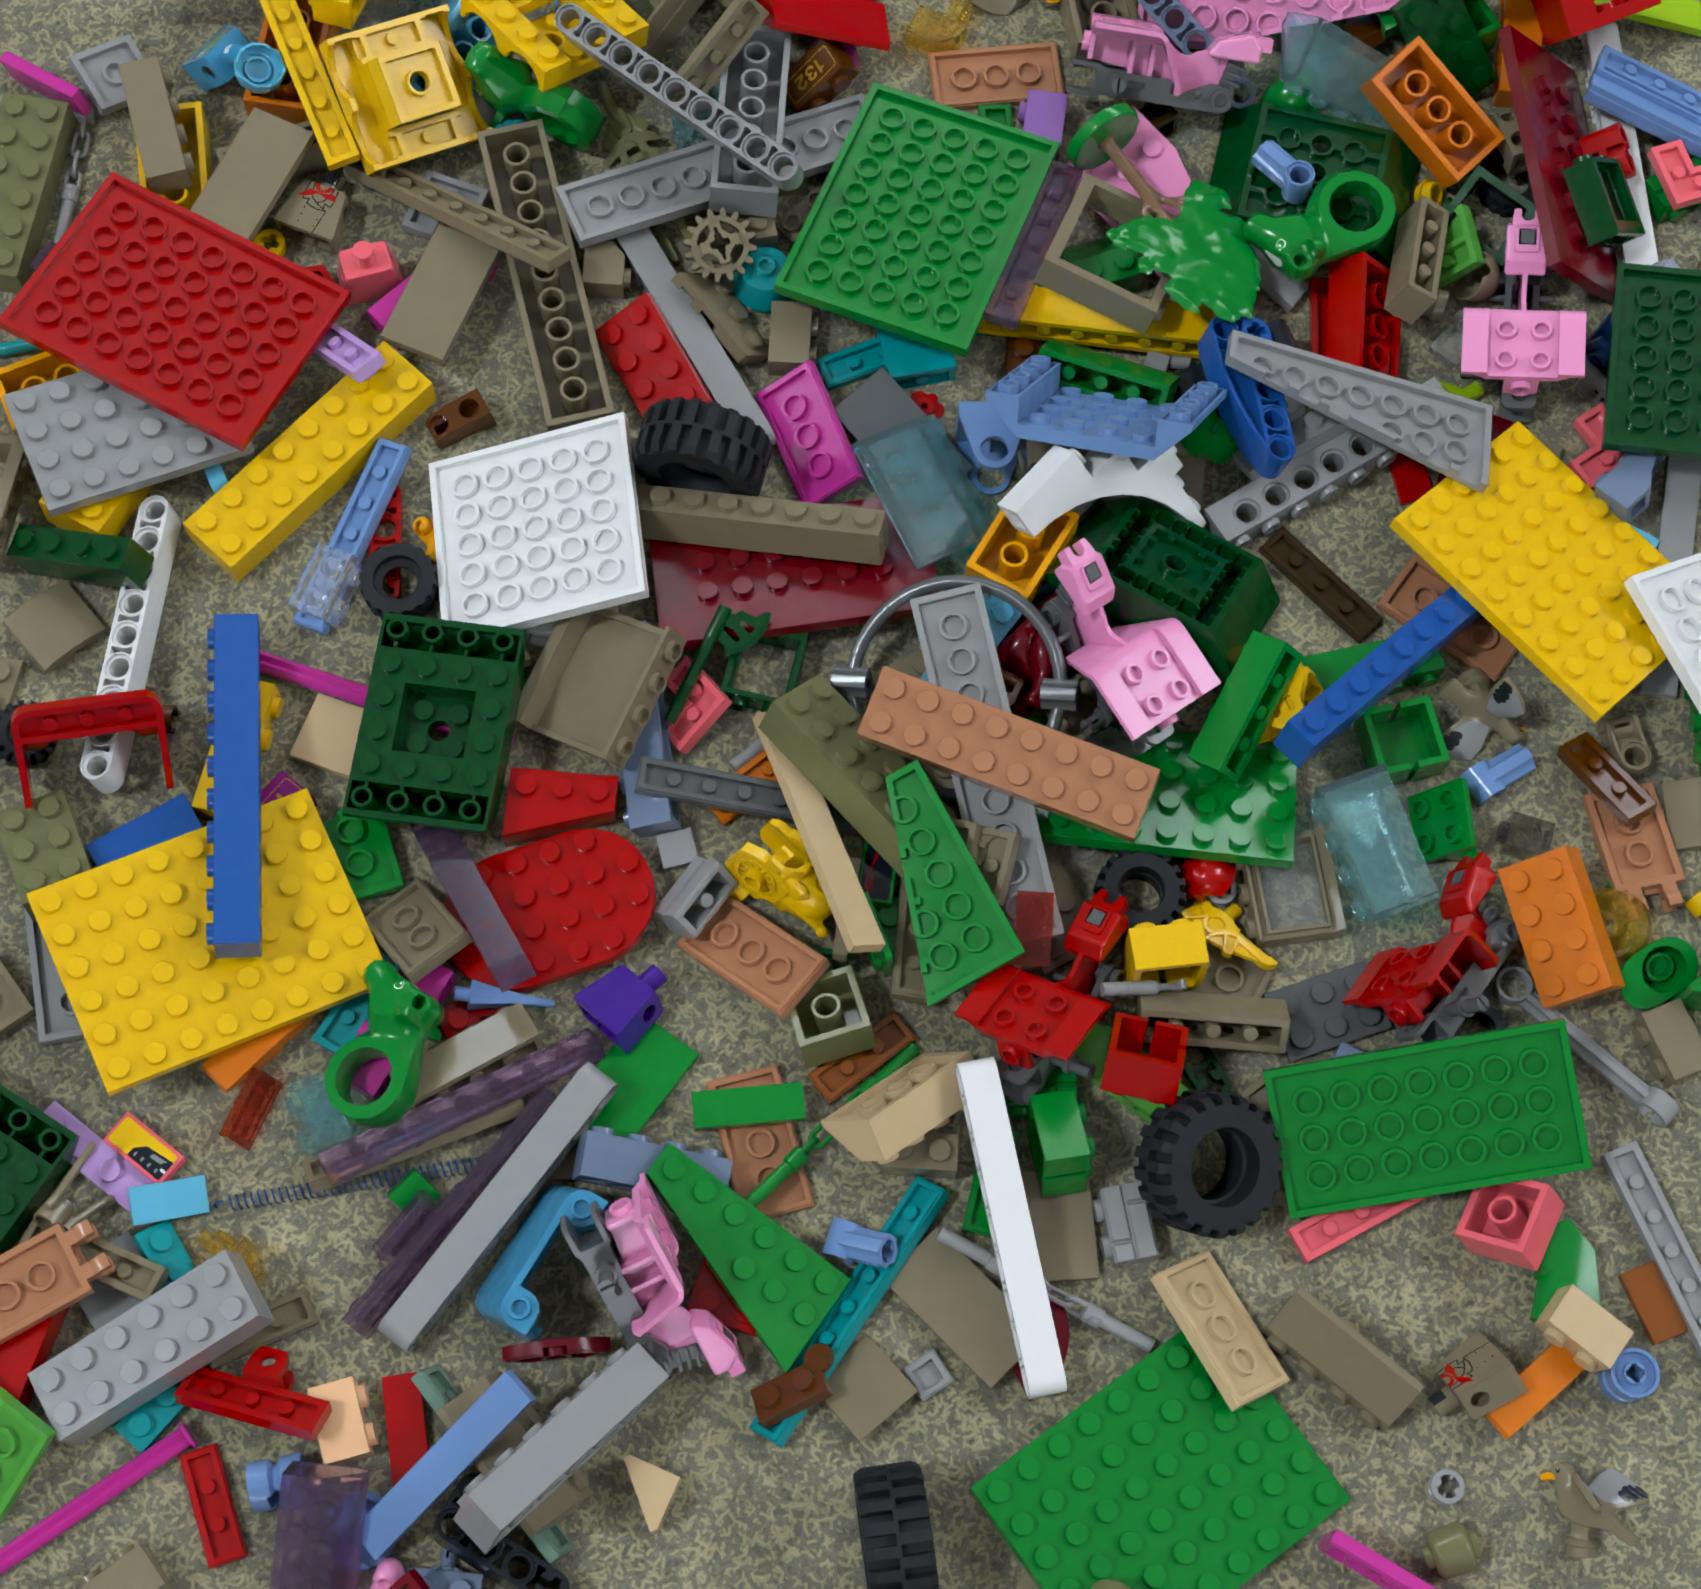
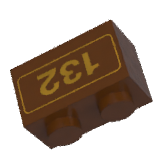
M820 38L788 71L787 97L797 112L828 104L840 92L846 90L850 86L851 81L860 72L840 42Z

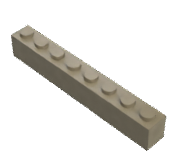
M636 483L643 539L882 565L889 543L886 510Z

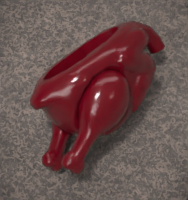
M1054 591L1035 607L1041 611L1044 603L1055 597L1057 593ZM1024 616L1010 629L996 648L1000 667L1024 679L1014 705L1010 709L1012 714L1027 718L1030 712L1029 706L1041 709L1039 699L1040 686L1042 685L1043 678L1053 679V671L1044 642L1031 622ZM1060 643L1065 659L1069 653L1063 646V643ZM1066 663L1068 675L1073 671L1074 667L1068 666Z

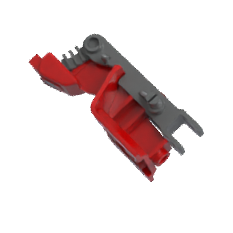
M1484 851L1479 852L1473 860L1469 856L1463 857L1454 870L1449 871L1447 874L1439 907L1444 920L1452 919L1449 935H1445L1441 941L1410 949L1396 947L1378 952L1342 1000L1344 1006L1351 1004L1365 1008L1381 1006L1388 1018L1393 1022L1394 1027L1399 1029L1395 1035V1039L1399 1043L1412 1041L1419 1037L1424 1042L1454 1037L1455 1032L1465 1018L1472 1017L1475 1012L1486 1011V1008H1489V1001L1486 996L1481 994L1520 939L1515 922L1507 918L1500 919L1498 914L1502 912L1501 908L1492 910L1498 904L1497 901H1487L1493 896L1492 892L1488 894L1487 892L1497 880V876L1490 868L1492 861Z
M1101 889L1090 902H1083L1066 935L1064 948L1077 954L1073 959L1068 976L1054 973L1053 977L1058 982L1053 983L1027 973L1023 969L1006 964L981 978L955 1011L956 1017L968 1021L981 1032V1036L997 1041L1001 1057L997 1063L1000 1078L1004 1079L1001 1083L1004 1098L1020 1105L1029 1104L1030 1095H1037L1041 1091L1047 1078L1056 1066L1061 1067L1063 1073L1068 1075L1076 1073L1089 1080L1095 1075L1096 1065L1080 1060L1078 1054L1074 1052L1098 1020L1103 1022L1112 1004L1105 1001H1116L1117 999L1116 996H1101V982H1123L1126 979L1125 970L1121 969L1119 964L1111 962L1110 958L1116 954L1113 948L1129 926L1127 915H1125L1128 910L1127 898L1120 896L1116 902L1108 904V891Z

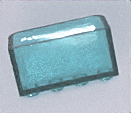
M1287 12L1281 31L1279 79L1285 83L1283 89L1298 96L1306 95L1307 103L1320 109L1325 107L1330 109L1329 116L1387 129V121L1358 88L1387 63L1390 58L1322 17Z
M1385 763L1315 789L1313 793L1314 799L1310 800V807L1317 821L1321 820L1326 831L1323 834L1325 845L1331 854L1335 853L1340 864L1337 867L1338 876L1344 887L1349 886L1354 898L1351 901L1352 910L1358 921L1363 920L1368 926L1429 908L1440 898Z

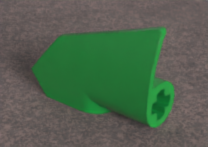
M1567 1218L1557 1223L1539 1269L1533 1273V1279L1537 1280L1530 1317L1532 1322L1537 1321L1558 1288L1571 1284L1575 1285L1601 1306L1595 1249L1574 1223Z

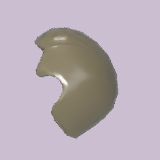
M1482 250L1485 264L1456 280V287L1450 291L1459 301L1480 302L1494 294L1499 286L1500 270L1497 260L1491 253ZM1470 284L1472 288L1467 289L1466 285Z

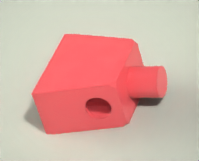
M359 241L354 244L353 248L341 250L338 253L337 278L339 286L351 291V300L346 307L383 298L404 280L400 262L386 241L374 243Z

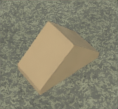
M628 1455L623 1457L651 1535L657 1533L663 1524L682 1481L681 1477L635 1456Z

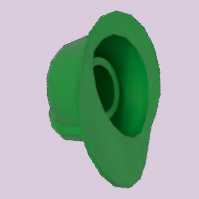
M1665 937L1646 944L1624 962L1621 974L1626 987L1620 988L1622 997L1628 1004L1637 1009H1651L1662 1004L1693 982L1697 975L1699 964L1696 951L1688 942L1676 937Z

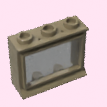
M1326 825L1311 830L1295 831L1292 869L1234 863L1236 871H1240L1242 884H1238L1239 902L1241 905H1247L1249 918L1244 919L1245 934L1249 940L1253 939L1254 944L1259 949L1340 938L1345 931L1346 923Z

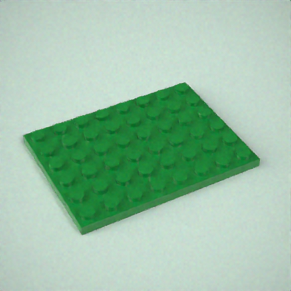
M873 82L774 283V293L966 358L1058 155L1060 142Z
M1182 1330L968 1490L1039 1589H1089L1095 1582L1103 1579L1119 1580L1130 1589H1238L1351 1500L1271 1393L1231 1412Z

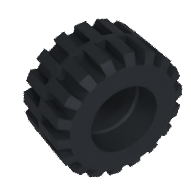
M1121 850L1118 857L1112 855L1107 860L1105 867L1102 866L1093 888L1092 898L1101 889L1108 891V904L1114 903L1120 897L1118 888L1122 883L1129 880H1142L1154 887L1160 900L1158 907L1146 912L1135 911L1128 907L1125 915H1127L1129 926L1118 941L1122 937L1126 938L1128 929L1133 928L1137 924L1151 922L1155 926L1166 925L1179 919L1186 901L1187 893L1184 892L1186 882L1185 878H1179L1181 870L1176 864L1173 867L1169 865L1171 860L1169 856L1164 855L1160 858L1153 852L1143 853V851L1136 850L1129 853L1128 850Z

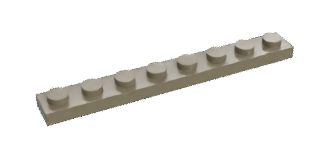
M361 160L343 166L344 175L360 184L366 185L462 233L485 242L489 246L508 253L514 258L533 265L541 271L550 273L571 260V247L400 166L369 176L366 175Z

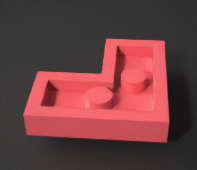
M1679 139L1650 148L1647 154L1648 159L1673 211L1701 203V165L1694 167L1682 140Z
M1603 403L1598 404L1576 418L1572 424L1591 449L1570 461L1567 466L1592 490H1594V484L1599 476L1604 472L1609 473L1614 469L1625 453L1601 449L1605 406Z
M687 655L671 672L667 680V686L674 694L677 693L676 691L679 689V685H681V681L684 679L693 661ZM703 669L676 723L673 724L667 721L669 740L680 752L686 755L732 704L731 699L721 691L720 687Z

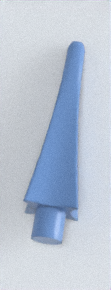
M473 979L468 987L455 986L453 993L454 1001L467 1002L466 1010L502 1008L512 1006L518 1002H521L524 1007L551 1008L555 1005V1001L552 999L506 990Z

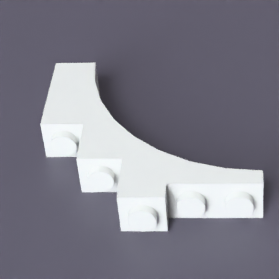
M1054 445L997 504L1015 529L1033 537L1039 534L1054 519L1078 505L1100 497L1122 494L1147 497L1202 528L1207 523L1199 512L1201 506L1194 498L1187 495L1183 489L1185 486L1183 480L1176 474L1183 467V464L1176 456L1177 448L1175 446H1172L1152 461L1092 450L1083 457L1074 448L1068 450Z

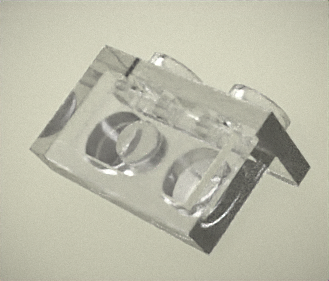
M318 542L288 605L296 611L321 619L329 627L337 629L340 621L347 616L349 603L356 589L359 588V572L363 569L362 563L352 554Z

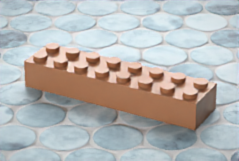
M883 666L857 731L860 740L914 761L918 759L920 763L1132 844H1134L1160 777V769L887 666Z

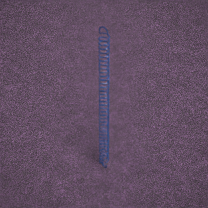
M475 1157V1161H477V1165L480 1172H483V1169L481 1170L478 1158ZM468 1158V1162L470 1163L473 1173H476V1171H474L471 1159ZM461 1159V1163L463 1164L466 1174H469V1172H467L464 1160ZM454 1160V1164L456 1165L458 1174L462 1175V1173L460 1174L456 1160ZM489 1160V1161H485V1163H489V1162H494V1163H496L497 1161H496V1160ZM447 1161L450 1173L454 1177L455 1174L453 1175L449 1161ZM440 1162L443 1174L447 1178L448 1175L446 1176L442 1162ZM433 1163L436 1175L440 1179L441 1176L439 1177L435 1163ZM426 1164L429 1176L433 1180L434 1177L432 1178L428 1164ZM419 1165V1169L421 1171V1174L423 1175L421 1165ZM398 1169V1173L400 1175V1178L402 1179L400 1169ZM391 1170V1174H392V1176H393V1180H394L395 1184H397V1182H396V1180H395V1176H394L393 1170ZM384 1171L386 1181L388 1185L391 1186L392 1184H390L388 1181L386 1171ZM377 1172L380 1185L384 1188L385 1185H382L379 1172ZM371 1173V1174H370V1177H371L373 1186L377 1189V1187H376L375 1184H374V1180H373L372 1173ZM363 1176L365 1185L367 1189L370 1190V1188L367 1185L365 1176ZM357 1177L356 1179L360 1190L363 1191V1189L360 1186L359 1179ZM350 1180L352 1190L356 1192L357 1190H354L352 1181ZM344 1182V1183H343L344 1189H345V1191H346L347 1193H349L350 1191H347L346 1186H345V1182ZM306 1183L310 1197L314 1198V1196L312 1197L308 1183ZM299 1184V1187H300V1190H301V1194H302L303 1198L306 1200L307 1197L305 1198V1196H304V1194H303V1191H302V1186H301V1184ZM292 1185L295 1198L299 1201L300 1198H297L294 1185ZM337 1185L336 1187L338 1192L342 1194L343 1192H340L339 1187ZM285 1186L288 1199L292 1202L293 1199H290L287 1186ZM278 1187L280 1198L282 1202L285 1203L286 1200H283L280 1187ZM271 1188L273 1199L278 1204L279 1202L276 1201L273 1189ZM264 1189L266 1201L269 1205H271L272 1203H269L266 1190ZM257 1190L259 1202L262 1206H264L265 1204H262L259 1191ZM250 1191L252 1203L254 1207H257L258 1205H255L252 1197V1192ZM243 1192L245 1205L247 1208H250L251 1206L247 1205L245 1193ZM236 1194V1200H237L238 1206H239L240 1209H243V1207L241 1208V1206H240V1203H239V1200H238V1195ZM229 1195L230 1205H231L232 1209L235 1211L236 1208L234 1209V1207H233V1205H232L231 1197H230V1195ZM220 1200V1201L215 1202V1203L213 1204V1206H214L215 1208H218V1207L215 1206V1204H217V1203H219V1202H223V1200Z

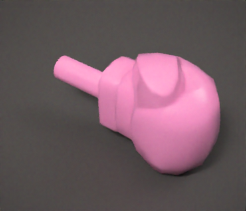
M386 1557L381 1560L376 1567L372 1578L373 1583L369 1589H388L406 1574L402 1562L395 1557Z

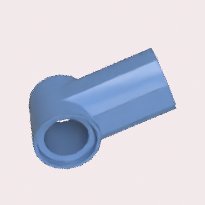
M1266 140L1260 145L1252 156L1251 163L1281 188V194L1285 201L1295 205L1306 202L1310 198L1314 182V167L1307 161L1294 159L1273 140Z
M1518 743L1490 761L1484 759L1462 773L1459 778L1467 780L1469 792L1478 805L1482 807L1485 805L1483 802L1493 795L1497 798L1505 792L1508 786L1532 773L1536 766L1533 756L1527 747H1523Z
M833 1218L821 1255L828 1259L831 1255L846 1260V1265H853L854 1262L887 1269L889 1264L895 1262L898 1254L897 1238L888 1233L865 1229L859 1224L845 1219Z

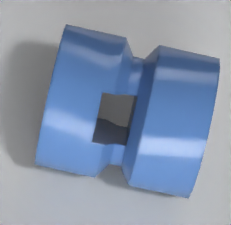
M1639 1348L1622 1350L1611 1369L1598 1371V1384L1601 1391L1608 1399L1616 1403L1628 1404L1649 1396L1656 1390L1660 1382V1369L1657 1361L1650 1353Z
M302 1452L279 1456L277 1463H273L270 1459H263L246 1464L247 1491L251 1508L255 1514L275 1510L280 1502H284L287 1506L310 1502V1484H304L302 1475L308 1474L307 1464Z

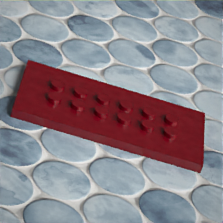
M1509 24L1498 30L1547 265L1612 305L1614 276L1617 265L1614 248L1589 247L1562 172L1573 166L1572 161L1583 155L1580 138L1589 134L1575 71Z
M919 491L830 504L886 510L889 543L882 565L649 539L659 628L665 629L666 626H669L687 640L683 649L700 647L719 604L732 609V614L742 610L757 617L764 612H770L769 625L761 638L866 624L872 614L896 593L922 580L937 577L923 492ZM935 591V592L928 593V594H925V595L938 593L939 591ZM908 602L886 621L914 617L911 603ZM740 622V625L748 633H751L754 630V628L746 622ZM724 626L723 630L734 641L740 640L733 629Z

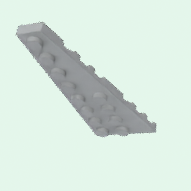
M1234 329L1230 333L1227 342L1225 365L1477 492L1483 493L1488 487L1493 405Z

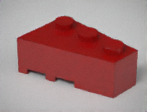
M511 767L502 829L505 847L537 839L541 840L574 829L596 828L617 823L621 791L619 777Z
M70 1306L0 1345V1386L27 1408L30 1405L34 1392L27 1374L47 1361Z

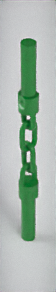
M910 1043L874 1077L870 1076L846 1099L845 1104L916 1058L921 1053L919 1048L914 1043ZM820 1123L809 1134L808 1142L801 1149L795 1146L783 1158V1162L744 1199L754 1207H757L792 1173L796 1174L809 1162L807 1156L815 1148L825 1147L834 1137L829 1134L819 1143L820 1140L815 1135L823 1129L822 1123Z

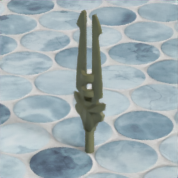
M607 81L598 82L595 88L607 111L608 117L607 133L602 140L605 152H609L606 158L608 167L611 168L620 160L621 164L618 168L662 155L660 148L648 146L661 140L655 131H649L651 126L644 118H634L629 113L624 112L619 107ZM683 216L675 219L684 238L692 239V236L687 232V227L691 225L687 223L686 217ZM662 223L651 226V229L659 239L658 244L670 261L678 263V255Z

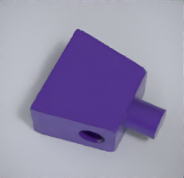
M653 964L639 977L625 965H622L577 993L573 998L582 1015L624 1053L628 1054L662 1014L663 1007L655 991L667 981V978Z

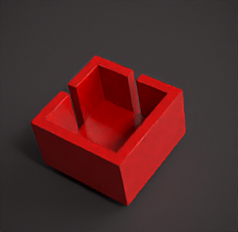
M1115 1012L1100 1090L1109 1091L1119 1096L1127 1095L1145 1099L1154 1104L1174 1106L1184 1067L1189 1027L1156 1020L1148 1054H1143L1141 1050L1148 1018Z

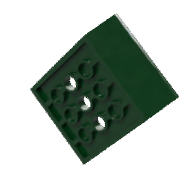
M1260 102L1226 112L1209 184L1223 189L1230 197L1232 209L1221 208V212L1240 217L1245 222L1252 214L1257 212L1270 216L1305 214L1306 209L1301 204L1295 205L1285 201L1281 194V188L1251 163L1252 156L1256 153L1259 146L1266 140H1273L1294 159L1310 163L1314 170L1322 175L1323 179L1337 171H1361L1374 175L1389 188L1393 194L1396 206L1393 224L1381 244L1367 254L1390 270L1398 220L1408 210L1418 161L1416 155L1393 130L1267 102ZM1318 142L1324 143L1328 146L1329 151L1324 153L1318 152L1312 145ZM1322 180L1313 182L1311 195L1315 189V186ZM1353 194L1340 195L1329 203L1332 217L1344 229L1354 232L1366 231L1376 225L1377 220L1373 207L1361 196Z

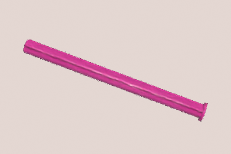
M260 649L261 673L361 706L365 705L368 691L367 685L263 652ZM445 726L434 728V730L449 734V728Z
M181 1420L178 1422V1429L0 1549V1575L188 1447L197 1448L199 1445L187 1425Z

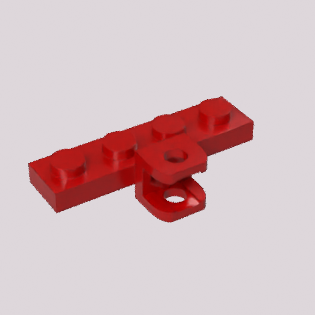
M267 1346L259 1347L251 1355L242 1369L244 1378L202 1367L184 1378L174 1393L177 1404L310 1441L316 1440L332 1413L330 1401L291 1391L295 1383L293 1371L287 1370L289 1365L288 1353ZM266 1359L276 1360L273 1365L262 1366Z

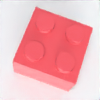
M1533 1180L1475 1188L1470 1195L1454 1234L1467 1250L1473 1254L1538 1271L1565 1204L1551 1185Z

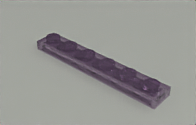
M1052 161L984 312V321L1016 331L1036 286L1034 279L1080 185L1083 169Z

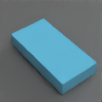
M203 1174L127 1187L133 1226L210 1212L205 1175Z

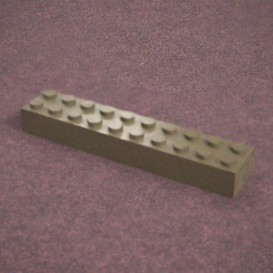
M537 119L477 132L494 211L571 247V260L550 273L541 271L537 267L505 253L547 432L615 414L568 221L556 196V187L559 185L543 120Z

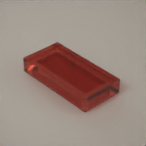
M252 1067L219 1135L236 1146L250 1151L283 1084L263 1070Z

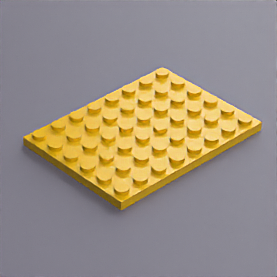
M1517 421L1491 442L1489 485L1483 493L1446 477L1395 517L1389 527L1596 723L1667 659L1623 583L1633 575L1671 562L1629 523L1622 522L1609 510L1608 504L1604 500L1596 498L1594 496L1595 492L1524 425Z
M307 788L261 805L262 957L216 959L214 945L207 946L206 923H213V911H207L206 890L213 889V877H207L206 858L207 855H213L214 843H207V826L26 893L109 1097L368 993V988L363 980L364 970L374 960H383Z

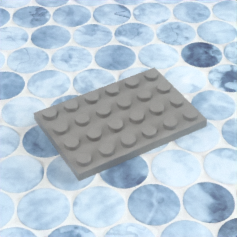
M85 371L3 395L50 517L254 453L252 441L242 452Z

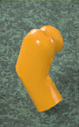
M424 516L418 517L413 523V531L427 546L426 555H429L435 565L437 563L433 520Z

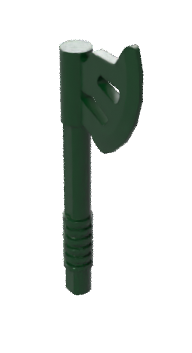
M719 604L704 635L705 637L684 679L681 681V685H679L672 703L669 705L665 720L673 724L676 723L715 643L719 641L724 646L725 654L727 655L747 650L764 635L769 625L770 612H764L757 617L742 610L732 614V609ZM740 622H746L747 624L752 626L754 630L751 633H748L740 625ZM724 626L733 629L740 640L735 642L723 630Z

